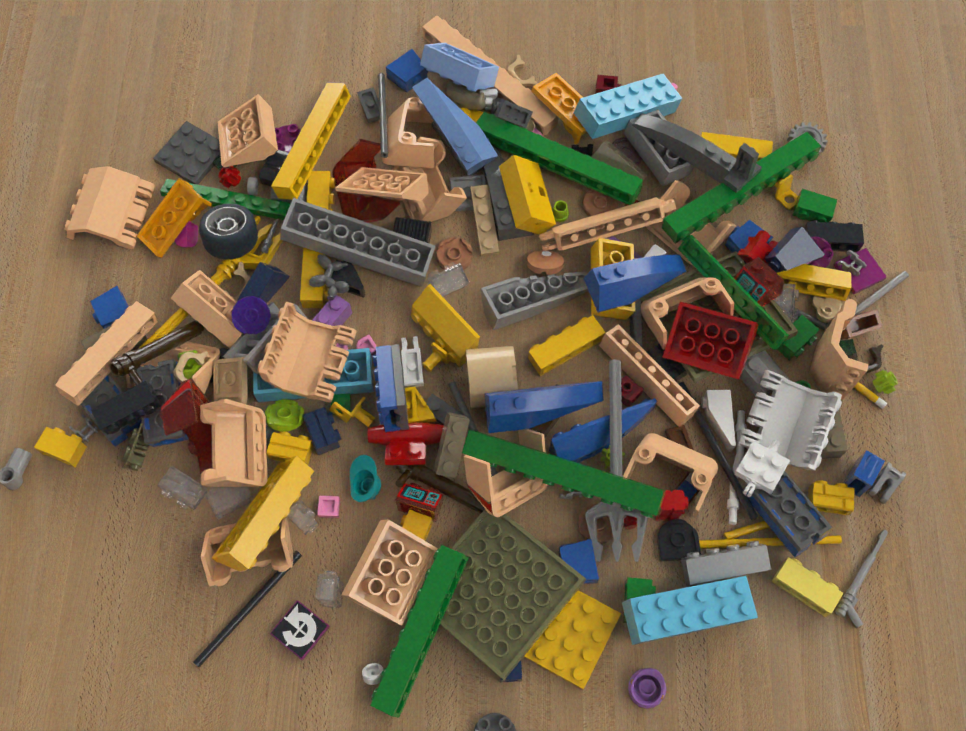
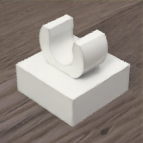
M480 89V93H484L485 110H492V104L497 97V89Z

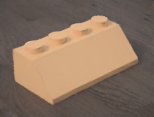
M197 271L185 280L171 297L179 307L183 308L193 319L202 324L208 332L215 335L229 348L243 335L232 323V309L237 301L202 271Z

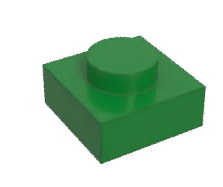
M350 393L334 394L331 406L334 402H337L351 412ZM336 408L339 413L343 414L342 411Z

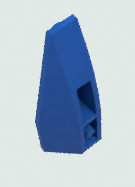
M655 398L651 400L645 399L638 405L622 410V438L639 425L655 408L657 403ZM610 415L583 425L576 424L568 432L556 433L550 441L549 453L577 463L601 453L603 448L607 449L610 445Z

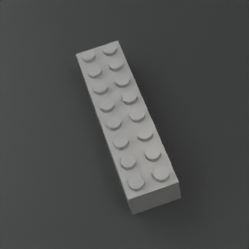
M293 198L280 234V240L421 287L423 286L436 247L435 245Z

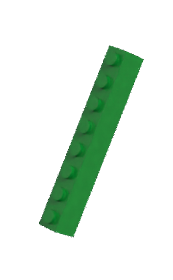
M441 545L440 549L436 550L433 557V565L427 570L425 583L417 592V601L414 608H411L408 612L406 626L399 633L398 644L390 653V662L381 673V682L371 696L372 702L370 706L392 717H400L469 559L463 553Z

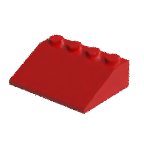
M680 302L663 358L739 380L759 325L757 322Z

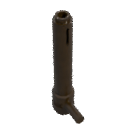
M193 321L135 351H128L122 357L118 356L109 364L110 370L116 377L129 374L135 385L143 382L136 372L140 365L201 335L202 331H204V326L198 321Z
M426 464L396 466V469L400 470L399 473L402 474L395 482L397 487H402L410 478L430 486L480 514L485 510L471 490L443 475L436 474L435 471L426 467Z

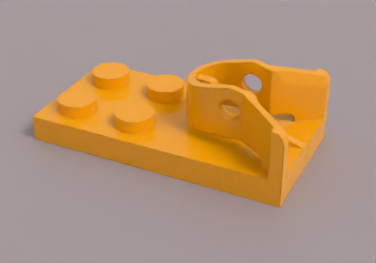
M555 73L534 85L531 92L563 121V126L572 135L576 145L579 143L581 136L587 133L574 114L580 98L583 97L561 76Z
M178 178L140 230L137 237L156 256L162 258L188 221H193L202 210L209 206L211 207L212 203L202 198L190 183Z

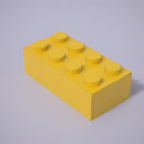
M599 238L591 247V269L634 259V244ZM591 298V315L627 320L635 312V302L630 305L597 312Z

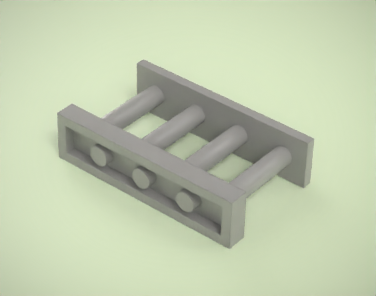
M273 302L268 305L271 318L266 329L259 334L243 333L223 356L225 359L245 357L243 361L254 373L259 374L258 364L260 360L264 359L266 344L270 343L272 329L279 321L278 315L280 310ZM294 304L296 312L306 317L300 308Z

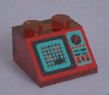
M759 256L744 265L734 278L761 307L783 294L784 279Z
M405 483L395 499L398 511L408 514V511L412 510L429 516L436 522L444 500L443 494H440L439 490L429 488V490L423 489L421 485L416 483Z

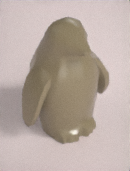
M453 80L449 81L446 88V96L459 108L482 110L485 107L486 102L483 92L478 94L477 91L466 89L467 87L464 85L453 83Z

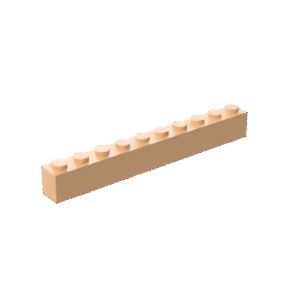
M436 15L422 26L423 38L430 44L447 43L497 65L492 58L487 57L480 48H476L469 39H465L457 29H453L446 20L441 19L439 16ZM499 66L494 87L487 89H497L498 98L533 111L530 119L533 120L535 128L544 137L558 125V116L539 100L529 88H525L518 79L513 78L504 68Z

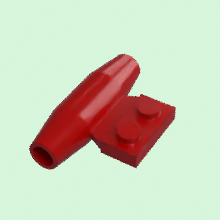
M409 422V429L385 432L384 424L368 427V443L386 446L385 465H425L426 445L440 443L444 425Z

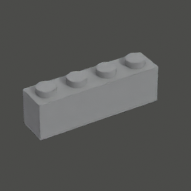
M750 541L746 543L747 546L743 547L735 544L726 546L727 550L719 551V548H712L706 550L707 553L699 555V552L687 553V557L681 558L685 582L692 585L771 570L767 545L761 544L759 541Z

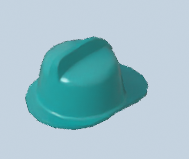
M368 455L356 457L350 467V491L352 498L357 502L375 499L382 486L381 479L377 475L375 461Z

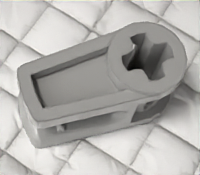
M888 462L879 473L868 494L871 496L876 495L881 490L884 482H886L888 486L880 497V502L885 504L903 481L906 473L898 471Z

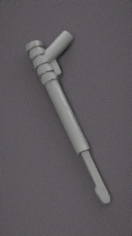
M883 530L878 535V541L872 552L867 555L850 588L847 589L835 610V613L840 617H845L847 613L856 628L863 625L854 609L858 601L856 593L876 559V554L888 534L887 530Z

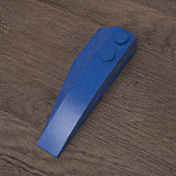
M680 254L659 255L592 268L584 277V281L597 312L630 305L649 292L682 275L687 270Z
M602 381L485 393L488 433L529 429L604 401Z

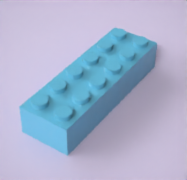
M660 74L580 98L574 114L590 137L595 139L626 129L629 120L639 117L642 113L647 114L655 110H659L663 116L675 113L682 97L664 74Z
M370 348L347 350L349 355L346 357L347 360L340 379L334 381L324 378L323 381L336 386L334 394L374 392ZM253 372L254 396L258 402L306 398L283 392L262 380L260 374Z
M746 576L631 598L622 602L632 645L758 618Z

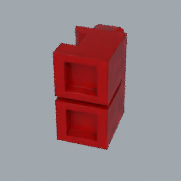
M762 230L755 237H749V243L745 249L741 248L737 255L759 275L771 276L774 271L770 269L765 261V257L778 242L771 241L767 244L770 234Z

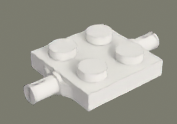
M773 440L769 448L755 441L752 442L734 474L748 484L743 491L744 495L750 490L747 496L751 497L755 488L762 489L769 494L773 493L790 462L789 459L776 452L781 445L779 441L775 445L777 440Z

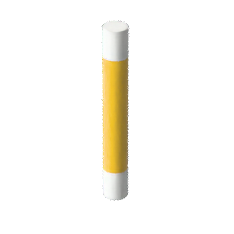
M860 382L853 387L881 409L887 405V402Z

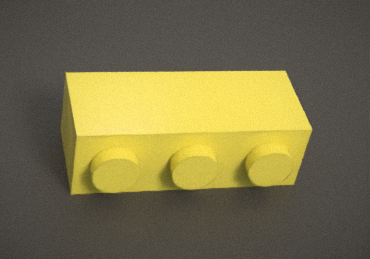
M788 557L784 560L771 581L824 617L832 614L843 595V592L839 591L838 586L831 582L827 583L820 578L821 576L817 572L804 568L802 563L795 558Z

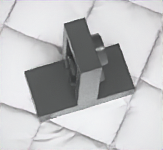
M496 97L490 114L527 128L533 111Z
M746 143L740 146L734 169L723 178V183L736 193L761 172L762 167L756 163L759 153Z

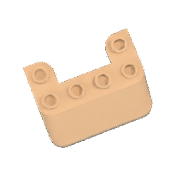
M419 137L416 141L418 143L434 144V168L395 165L393 170L427 174L428 195L420 202H412L405 199L403 202L410 219L433 222L450 216L467 197L464 190L460 187H454L450 192L447 189L438 165L446 156V149L442 140Z
M287 517L280 521L278 531L270 536L267 541L268 546L256 557L257 562L253 567H264L271 563L272 568L279 572L293 567V549ZM236 523L213 528L205 534L201 561L209 587L225 585L231 578V573L237 571L212 559Z

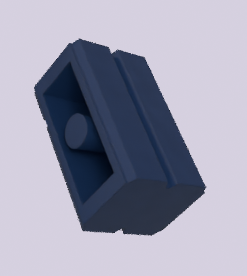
M323 407L303 415L318 455L340 447L338 441L342 439L338 429L334 430L332 427L335 421L331 412L327 413L326 408Z

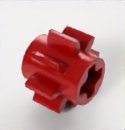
M229 166V168L223 167L218 174V177L221 179L219 182L228 189L230 186L236 187L241 180L240 171L234 166Z

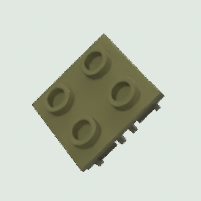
M142 423L139 429L134 428L129 441L132 447H127L122 462H125L124 468L127 465H131L130 469L135 471L142 467L144 457L146 456L145 453L135 450V448L148 451L146 447H149V445L144 443V436L140 433Z

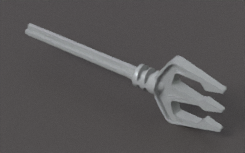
M613 359L609 361L610 473L623 477L621 360ZM600 502L589 509L585 517L596 561L600 562L603 545L597 541L598 518L608 516L610 519L614 538L612 549L616 562H619L623 547L620 539L624 518L626 516L637 518V541L631 547L634 560L638 562L648 517L641 515V511L634 508L633 511L620 508L621 504L613 502V505Z

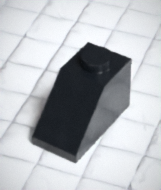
M336 259V261L346 263V261H340ZM347 262L348 266L338 271H333L331 278L335 282L344 281L348 283V293L365 297L364 286L352 263Z

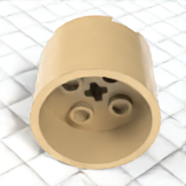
M513 346L466 350L471 408L486 407L485 393L518 390Z

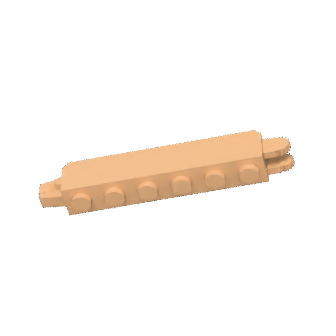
M655 197L553 227L551 231L539 235L540 240L551 238L555 240L542 245L543 251L555 248L566 250L596 241L599 238H607L661 222L665 218L664 216L667 215V212L676 209L675 201L673 199L664 201V199Z

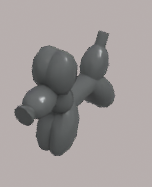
M319 254L317 261L326 271L324 275L313 276L309 280V285L312 287L326 285L329 288V296L327 298L334 300L337 293L344 294L348 292L349 285L344 281L335 282L331 278L332 273L348 266L347 262H331L327 256Z

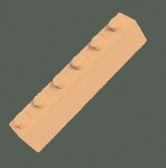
M137 301L132 306H129L125 313L113 322L111 328L106 333L101 334L98 341L86 350L82 358L74 362L71 369L58 379L55 386L59 393L79 406L111 372L109 364L118 356L122 357L124 353L131 351L157 323L155 313Z
M619 324L605 333L599 346L612 360H621V369L639 387H643V391L651 399L655 398L657 400L656 404L678 427L693 417L700 405Z

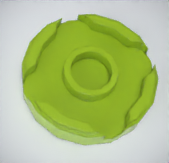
M277 400L275 404H270L265 410L266 423L277 431L294 430L302 425L304 421V408L299 406L298 402L294 400Z

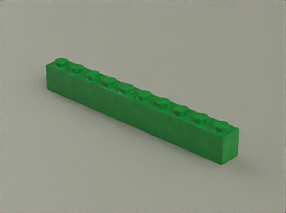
M483 112L476 122L492 146L536 162L540 167L627 205L633 204L641 192L643 180L639 177L607 165L605 162L593 159L572 148L563 146L556 141L549 140L540 134H535L523 127L514 125L509 121L500 119L493 114Z
M805 132L757 161L756 163L762 167L761 172L737 193L724 183H721L665 217L662 229L675 244L680 240L684 241L688 234L690 235L695 231L699 232L706 224L715 222L724 213H730L737 205H743L752 196L759 195L762 190L772 187L780 179H785L791 172L798 171L809 161L813 162L819 156L818 153L821 145L808 132Z
M468 430L462 451L463 454L485 460L490 463L491 467L497 468L500 465L505 467L504 470L516 474V471L524 473L523 477L535 480V477L541 478L544 484L554 486L556 483L562 485L561 489L573 492L575 489L581 491L582 496L593 499V496L600 497L603 503L613 505V502L621 504L620 508L628 511H633L634 508L640 510L641 515L653 518V515H659L666 492L663 489L475 430Z

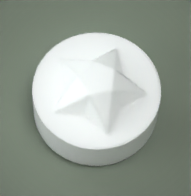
M377 663L366 665L362 670L364 682L369 685L380 683L383 667Z

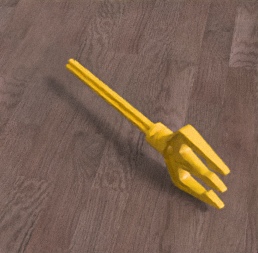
M260 216L254 218L256 226L261 220ZM269 224L260 229L255 247L242 257L223 260L222 264L216 267L217 271L210 279L218 286L225 279L230 280L232 278L231 275H235L234 271L238 269L239 262H243L244 269L253 270L257 268L260 262L269 264L283 241L280 240L281 233L272 238L273 244L270 246L268 253L258 256L254 252L261 241L268 237L273 225ZM180 307L139 348L171 333L189 313Z

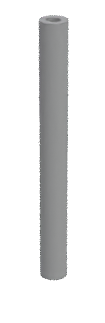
M903 271L856 307L855 315L864 311L908 278L909 274Z

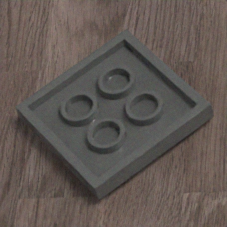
M186 121L153 159L156 163L179 177L198 185L221 158L219 139Z

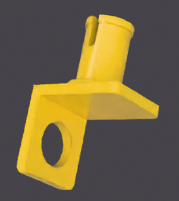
M792 175L785 179H780L774 184L776 187L775 198L787 210L795 207L798 197L790 189L793 180ZM790 196L793 197L795 201L793 203H787L784 199Z
M435 342L431 344L432 354L422 363V366L429 372L440 361H443L445 364L450 362L448 353Z
M364 396L352 412H349L337 402H334L329 409L346 423L351 417H355L369 427L376 418L362 408L361 404L365 400ZM336 408L342 411L343 414L339 413Z

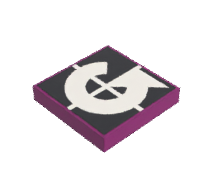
M297 600L270 634L303 661L330 626Z

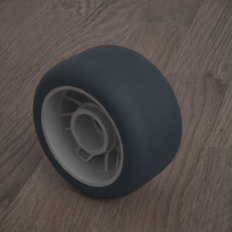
M238 204L215 206L202 216L199 223V233L204 248L209 254L219 259L242 257L255 247L258 240V231L253 214L247 208Z

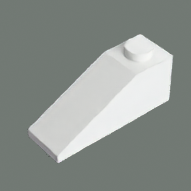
M707 390L704 397L701 398V407L705 409V416L726 450L732 452L736 443L731 390Z

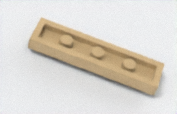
M488 185L470 187L481 257L499 254Z

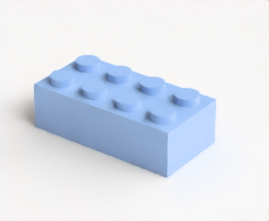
M447 43L425 44L420 65L425 67L427 71L440 74V77L451 79L457 85H464L470 91L486 90L487 88L494 87L499 66Z

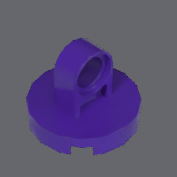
M246 296L238 300L233 306L231 314L232 323L237 330L244 334H259L266 329L271 318L270 308L267 303L255 296Z

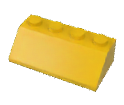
M429 284L413 303L411 318L415 323H419L423 327V331L427 336H431L435 343L448 353L449 360L460 367L466 363V350L478 349L480 336L440 293Z

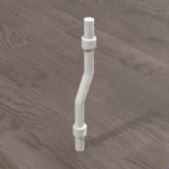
M743 410L737 411V424L735 425V434L737 435L736 456L732 468L734 473L744 457V446L738 444L741 435L745 436L742 434L743 429H747L745 411ZM730 483L729 499L727 500L729 524L736 525L739 500Z

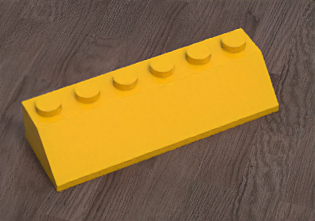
M298 456L278 463L267 478V483L260 488L212 559L237 571L251 569L257 562L256 557L268 546L267 541L270 536L278 531L280 521L290 513L289 508L292 503H295L300 498L301 490L310 483V477L314 470Z

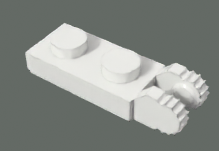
M406 337L401 338L405 388L424 386L418 337H413L414 349H407Z

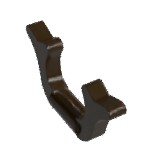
M882 344L869 348L874 362L868 365L866 373L881 368ZM854 352L851 355H847L848 358L858 361L857 353Z

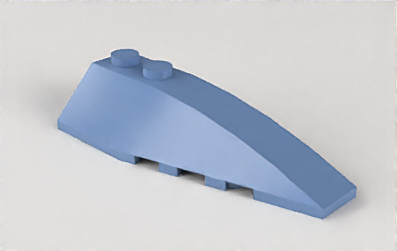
M428 78L412 87L468 176L499 157L480 126Z

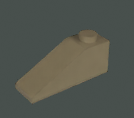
M608 140L603 142L591 157L605 162L614 168H619L628 174L635 175L640 179L647 177V174Z

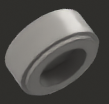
M256 177L248 178V195H257L258 179Z

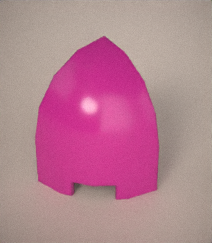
M188 221L175 239L176 245L184 248L195 246L198 242V226Z

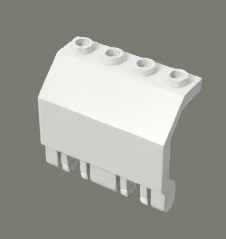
M765 370L762 379L766 381L762 380L760 385L772 390V395L768 396L765 393L757 392L755 397L759 399H754L749 413L751 417L747 418L749 424L760 427L759 431L755 433L749 429H743L742 434L746 436L741 435L738 444L749 448L752 442L755 441L769 448L772 441L777 440L775 445L778 441L781 445L776 452L790 460L788 465L806 470H816L821 463L822 450L828 443L827 436L829 430L835 424L834 416L841 407L842 401L840 399L842 394L812 390L792 382L780 374Z

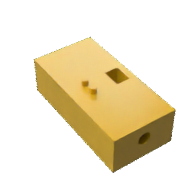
M516 155L511 156L499 168L515 227L540 235L556 225L539 164Z

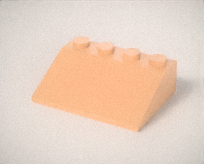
M259 94L217 122L221 165L223 167L264 160L278 151L272 108Z
M361 167L335 187V189L339 192L360 194L364 197L378 196L381 199L395 198V200L399 201L405 199L412 202H420L428 195L427 174Z
M388 519L380 520L341 595L402 626L416 599L418 590L425 581L427 570L433 565V557L438 548Z

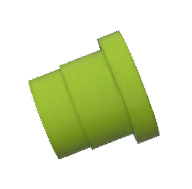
M559 200L555 202L552 208L556 222H564L568 219L569 211L565 201Z

